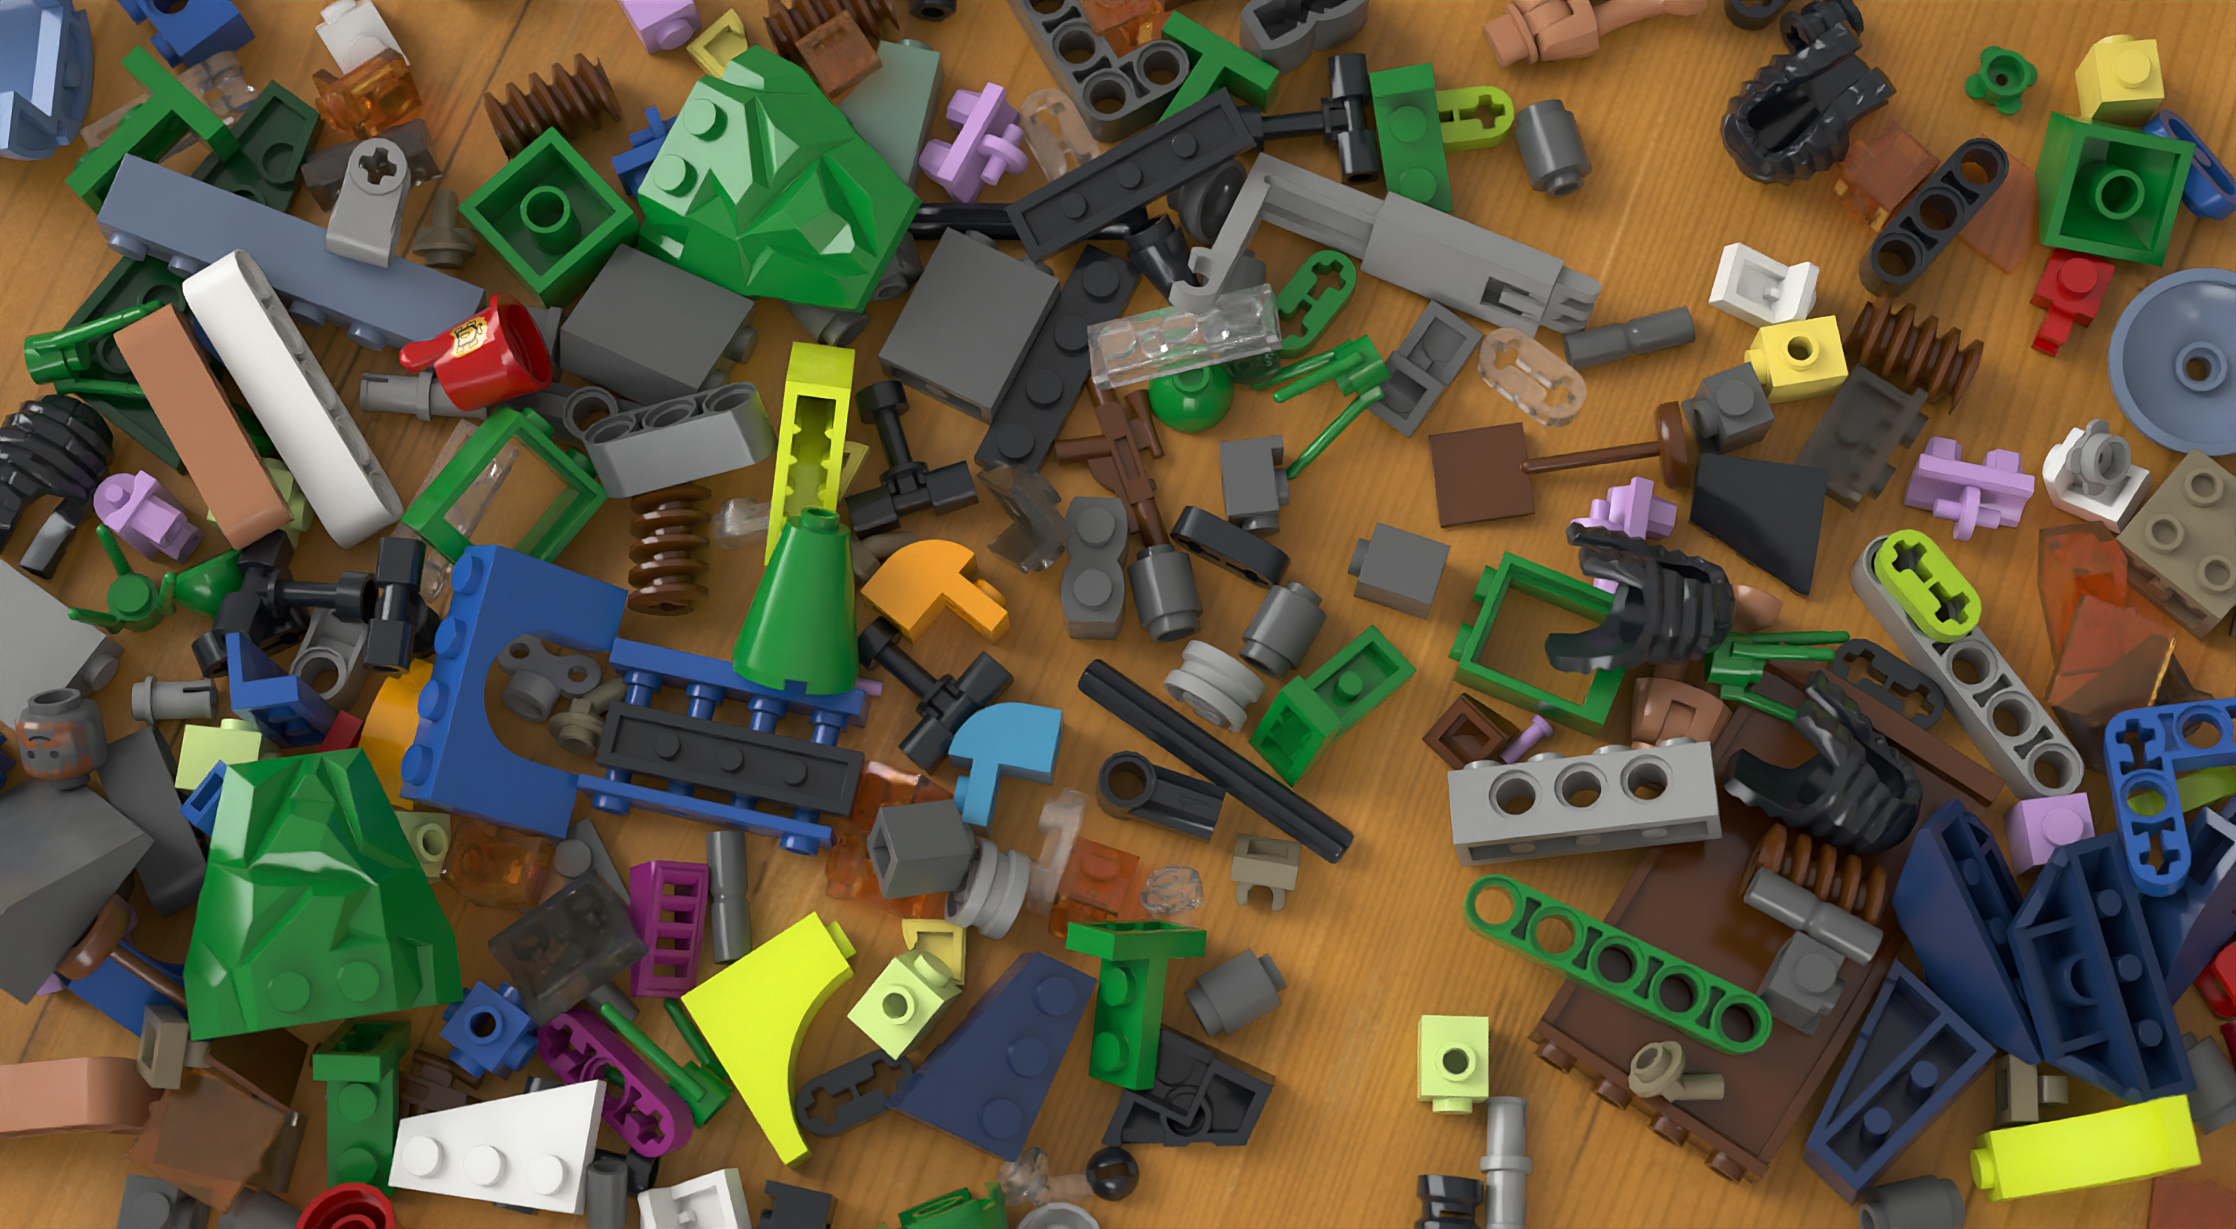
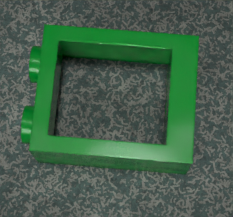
M499 404L401 517L400 521L455 567L459 558L464 554L465 546L475 545L443 517L511 437L515 438L567 485L565 490L513 550L552 563L609 496L605 493L604 488L594 480L597 472L590 460L572 447L565 454L550 440L556 431L546 420L529 407H525L519 413Z
M1505 551L1499 568L1495 569L1486 565L1472 598V601L1483 605L1475 626L1473 627L1462 622L1448 656V658L1460 662L1453 681L1596 738L1605 723L1625 673L1624 669L1617 667L1611 672L1596 669L1583 703L1578 705L1477 663L1508 587L1602 625L1612 608L1615 595Z

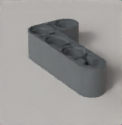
M1006 0L1082 127L1092 139L1101 143H1115L1124 140L1159 121L1189 76V60L1186 52L1178 44L1169 40L1149 42L1118 59L1082 0H1053L1060 3L1062 7L1057 12L1051 14H1041L1033 9L1039 2L1045 0ZM1075 49H1083L1093 55L1091 59L1081 64H1072L1063 58L1069 51ZM1157 70H1167L1172 72L1177 78L1169 84L1157 85L1150 82L1147 76ZM1106 98L1115 99L1123 104V108L1113 114H1102L1093 107L1097 102Z

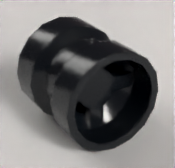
M1418 1175L1416 1196L1422 1202V1214L1414 1222V1229H1481L1475 1222L1476 1207L1483 1202L1484 1181L1456 1176ZM1440 1213L1456 1215V1218L1442 1217Z

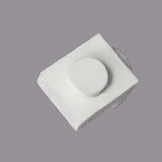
M338 0L320 11L325 22L316 26L315 29L357 95L410 65L371 0H360L359 2H356V0Z
M1739 242L1724 247L1708 304L1759 329L1760 327L1806 320L1816 301V290L1814 288L1820 268L1810 262L1787 267Z
M2074 427L2063 444H2057L2051 449L2044 462L2043 480L2052 505L2120 534L2153 484L2150 471L2130 464V468L2121 482L2114 486H2106L2100 495L2086 494L2083 490V481L2077 473L2069 472L2065 465L2069 449L2073 447L2079 438L2086 434V431Z
M738 1168L722 1169L672 1187L649 1189L638 1194L641 1211V1229H753Z

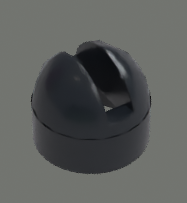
M1106 1147L1097 1151L1090 1158L1086 1168V1179L1091 1191L1097 1197L1106 1201H1119L1128 1197L1135 1190L1139 1179V1170L1135 1159L1129 1152L1122 1148ZM1122 1164L1128 1165L1129 1175L1111 1177L1097 1182L1095 1170Z

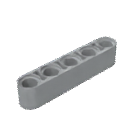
M1882 535L1873 539L1853 564L1850 573L1853 589L1912 666L1930 677L1940 686L1944 695L1946 709L1997 774L2006 780L2005 784L2015 797L2022 801L2073 793L2081 784L2084 768L2079 753L1977 624L1964 638L1950 643L1932 640L1915 626L1911 617L1882 585L1871 568V560L1875 559L1877 551L1890 535ZM1895 548L1898 557L1893 564L1898 572L1901 573L1909 568L1925 583L1915 569L1916 563L1920 560L1919 555L1914 550L1902 554ZM1930 589L1941 605L1935 613L1937 619L1944 623L1952 618L1961 625L1957 618V615L1963 609L1961 604L1955 599L1946 604ZM1964 659L1973 664L1978 672V684L1968 685L1957 679L1952 671V660ZM1994 710L2007 711L2016 718L2019 725L2018 736H2007L1996 729L1992 717ZM2035 761L2050 763L2056 769L2060 781L2058 789L2047 788L2037 781L2033 769Z

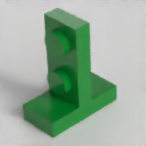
M1173 11L1161 29V40L1172 41L1186 52L1189 60V70L1192 72L1159 122L1223 87H1226L1230 94L1249 105L1259 104L1261 112L1266 113L1278 95L1280 71L1179 12Z
M139 45L121 61V64L150 98L144 104L136 105L127 111L120 120L118 129L99 148H92L85 152L76 162L73 173L64 180L81 201L97 216L126 153L157 164L189 132L223 163L241 146L222 120Z
M1432 62L1368 73L1387 194L1391 191L1441 212H1453Z
M1372 624L1307 679L1304 680L1298 675L1279 691L1248 743L1292 788L1310 773L1327 749L1409 682L1417 670Z
M1163 919L1068 922L1065 949L1101 958L1089 1077L1132 1090L1153 1089L1168 958L1204 957L1206 930Z
M346 1019L313 1053V1080L327 1081V1190L342 1183H365L378 1188L385 1196H393L399 1189V1187L388 1186L399 1130V1060L411 1047L410 1021Z

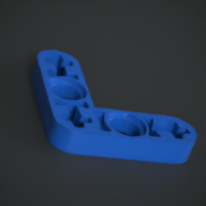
M2236 697L2130 709L2118 713L2110 720L2106 727L2103 755L2122 848L2134 886L2139 892L2151 897L2169 896L2180 890L2188 878L2191 865V851L2174 772L2236 765V744L2232 742L2234 736L2232 719H2236ZM2197 721L2207 722L2219 731L2221 740L2214 747L2207 749L2197 748L2185 740L2182 731L2190 723ZM2137 732L2138 739L2141 742H2146L2142 759L2144 769L2133 771L2134 760L2132 750L2129 744H2124L2125 733ZM2151 789L2163 797L2166 807L2158 815L2151 817L2141 816L2129 807L2127 798L2135 790ZM2160 834L2159 846L2161 856L2164 861L2172 862L2166 875H2156L2153 865H2144L2148 862L2150 852L2149 836Z

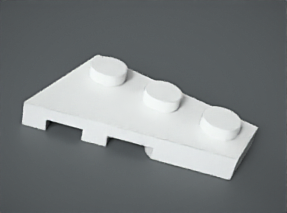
M593 1080L401 1119L388 1186L583 1215L587 1197V1166L593 1162L607 1082Z

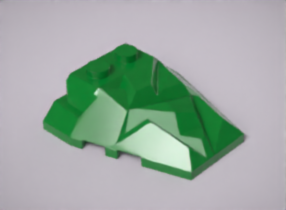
M754 45L730 60L721 79L705 75L695 83L638 190V204L646 216L638 232V251L747 299L759 300L760 297L784 299L792 305L863 313L917 213L922 200L880 152L870 144L868 145L853 128L852 125L854 123L843 110L831 103L819 89L821 85L808 71L758 45Z
M363 747L227 765L202 890L199 895L192 938L183 972L191 1041L464 1001L455 933L432 891L425 872L399 824L400 822Z

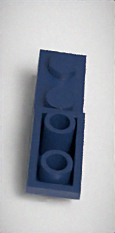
M2236 794L2219 814L2205 806L2187 828L2186 832L2191 851V865L2184 886L2175 894L2165 897H2151L2144 894L2140 901L2172 1006L2236 931V915L2232 912L2236 907ZM2164 861L2156 875L2168 874L2169 866L2172 862Z

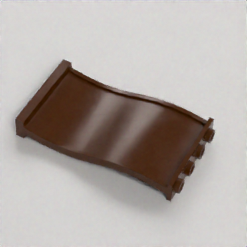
M1782 641L1779 643V645L1789 646ZM1767 660L1760 682L1753 683L1749 690L1798 710L1805 700H1814L1803 689L1809 673L1822 670L1830 682L1844 688L1846 695L1858 702L1861 713L1870 717L1873 731L1884 735L1888 747L1899 749L1901 759L1912 765L1923 787V798L1917 823L1910 835L1902 843L1882 853L1873 855L1865 853L1855 854L1861 859V877L1876 864L1886 869V888L1889 890L1883 913L1877 925V928L1883 931V936L1868 964L1862 966L1845 957L1837 973L1845 981L1844 988L1831 1012L1827 1016H1822L1811 1037L1771 1016L1772 1028L1770 1036L1762 1046L1746 1054L1731 1056L1720 1053L1568 979H1565L1528 1036V1039L1539 1045L1535 1054L1542 1061L1564 1074H1569L1572 1068L1578 1070L1595 1082L1591 1091L1599 1098L1622 1111H1625L1629 1104L1651 1118L1647 1127L1652 1132L1679 1148H1682L1685 1141L1709 1155L1704 1164L1710 1170L1736 1185H1739L1742 1178L1750 1183L1763 1178L1769 1168V1163L1825 1077L1906 940L1907 935L1898 924L1896 911L1891 903V899L1918 830L1947 800L1959 798L1965 804L1967 811L1981 819L1988 807L1994 803L2006 783V780L1814 661ZM1741 702L1711 749L1723 838L1649 846L1602 922L1756 995L1779 948L1797 930L1745 903L1744 897L1747 890L1739 897L1741 883L1760 839L1776 823L1786 827V847L1801 833L1808 835L1811 838L1812 845L1811 857L1827 843L1823 837H1812L1806 827L1792 828L1787 826L1781 816L1769 817L1761 806L1747 807L1740 797L1730 795L1723 784V775L1730 756L1742 748L1766 763L1794 769L1807 762L1819 751L1792 727V723ZM1843 847L1836 848V867L1850 855ZM1798 930L1804 933L1805 935L1809 936V934L1806 931ZM1614 947L1605 948L1600 952L1597 964L1601 975L1609 982H1626L1632 972V963L1629 956L1621 949ZM1672 976L1664 978L1660 984V1000L1667 1009L1676 1013L1686 1012L1692 1004L1693 995L1692 989L1686 981ZM1735 1005L1728 1006L1724 1010L1720 1021L1724 1034L1732 1041L1746 1042L1752 1035L1754 1028L1753 1019L1749 1012ZM1676 1041L1685 1049L1686 1053L1683 1073L1722 1074L1724 1079L1723 1099L1674 1100L1670 1103L1663 1095L1638 1097L1629 1088L1628 1083L1632 1060L1643 1047L1651 1043Z

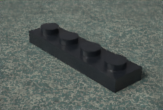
M1223 87L1005 207V210L1034 264L1040 261L1045 262L1257 146L1229 91L1226 87Z
M1087 243L974 456L976 465L1030 491L1032 490L1055 446V441L1058 440L1086 387L1085 382L1093 374L1143 278V273L1135 265Z
M611 700L595 763L601 768L852 820L866 756L864 752Z

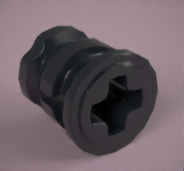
M1814 0L1802 7L1800 14L1789 11L1781 16L1780 31L1789 52L1794 54L1843 20H1847L1858 37L1864 32V23L1858 7L1852 0Z

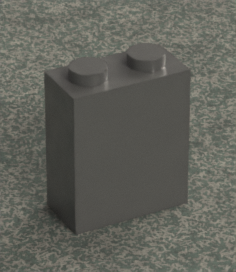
M947 227L878 357L883 375L900 381L916 391L991 425L1061 294L1060 281L1054 277V271L1041 261L1034 264L1028 256H1022L1019 261L998 251V244L982 233L967 230L965 234H962Z
M620 243L560 328V368L645 406L729 385L731 380L730 373L736 364L745 365L753 355L758 343L759 331L753 329L755 302Z

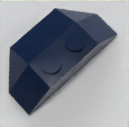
M1959 798L1947 800L1917 832L1891 899V903L1896 911L1898 924L1901 930L1908 936L1923 967L1926 983L1935 995L1982 1038L2029 1065L2042 1063L2045 1057L2006 933L2024 899L1992 831L1975 814L1967 811L1965 804Z
M2117 830L2055 847L2006 930L2046 1062L2131 1106L2160 1098L2180 1096L2198 1090Z

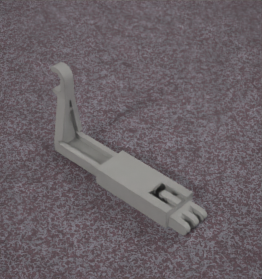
M1260 152L1212 249L1192 247L1188 266L1192 273L1205 275L1209 279L1208 283L1203 287H1193L1184 280L1173 282L1169 301L1176 308L1187 313L1199 314L1211 310L1258 230L1261 220L1362 259L1360 267L1362 272L1530 339H1534L1540 325L1565 335L1585 330L1588 323L1587 319L1591 316L1594 302L1601 291V285L1590 276L1564 267L1565 260L1391 191L1388 192L1383 201Z

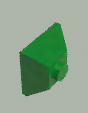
M2052 111L2036 169L2040 243L2162 267L2196 144L2113 122Z

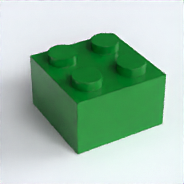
M553 126L457 207L473 235L543 309L548 310L550 306L565 308L594 282L620 243L634 248L638 244V232L641 228L634 211Z

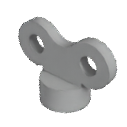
M527 634L521 635L509 642L496 656L497 665L509 676H512L502 693L503 702L516 715L533 722L546 721L560 695L571 700L573 698L579 699L587 692L600 686L602 682L601 668L596 660L582 654L563 657L554 656L545 650L539 638ZM517 649H523L529 655L524 659H515L511 656V653ZM574 672H581L587 678L582 682H573L568 677Z

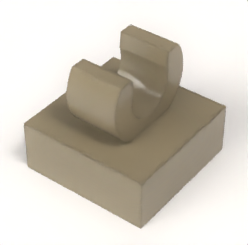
M1238 833L1230 880L1238 881L1236 889L1238 905L1246 906L1249 890L1252 886L1263 885L1268 886L1273 892L1271 910L1280 911L1285 903L1286 891H1295L1302 843Z
M145 1005L136 1070L152 1088L179 1089L183 1066L196 1068L212 1067L211 1064L203 1060L210 1039L191 1041L189 1023L173 1006Z
M2012 1054L1994 1061L1996 1127L2028 1126L2039 1122L2038 1107H2060V1104H2068L2067 1076H2037V1064L2029 1065Z

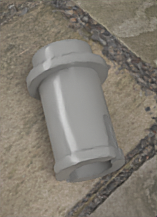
M147 676L145 682L133 684L132 710L134 719L136 721L146 720L148 726L152 724L157 726L159 720L216 718L217 710L212 708V706H217V689L214 678L194 681L158 682L156 676Z

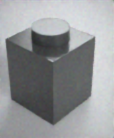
M1377 522L1371 541L1359 537L1347 574L1358 577L1354 596L1427 620L1450 546Z
M954 799L879 808L867 842V848L883 899L958 890L968 863L973 862L975 857L973 831L968 824H962Z

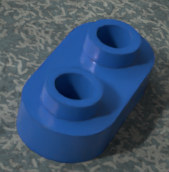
M2162 109L2141 127V130L2196 144L2181 198L2194 215L2201 219L2210 217L2217 221H2223L2236 210L2235 179L2185 120L2170 110Z

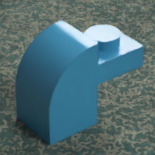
M1017 702L1000 703L975 713L957 731L950 745L948 756L952 767L971 770L970 777L959 775L954 800L959 814L962 815V824H968L973 831V835L990 838L1002 776L1049 785L1053 784L1064 728L1062 710Z

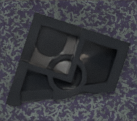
M1700 452L1696 463L1688 523L1710 538H1718L1734 549L1737 556L1752 566L1758 565L1790 587L1789 590L1795 595L1808 597L1818 548L1829 470Z
M1161 1023L1153 1089L1145 1090L1125 1089L1101 1143L1111 1148H1121L1122 1144L1164 1143V1147H1186L1190 1143L1212 1142L1216 1146H1246L1273 1089L1276 1076Z

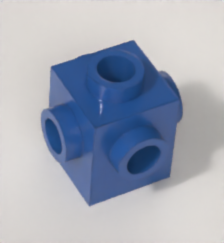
M480 980L472 990L467 987L463 988L464 1001L449 1003L442 1017L447 1024L439 1035L455 1046L448 1057L478 1079L488 1069L495 1075L507 1080L513 1071L517 1073L528 1064L540 1045V1040L536 1037L540 1023L528 1015L535 1003L504 981L496 991ZM493 1015L496 1020L494 1032L485 1038L478 1037V1032L489 1017Z

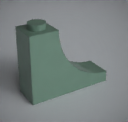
M903 39L898 44L880 41L876 56L869 70L856 88L837 107L843 110L854 123L852 125L853 128L868 145L870 144L876 148L916 193L922 170L918 164V159L930 138L945 77L940 52L933 51L929 45L920 41Z

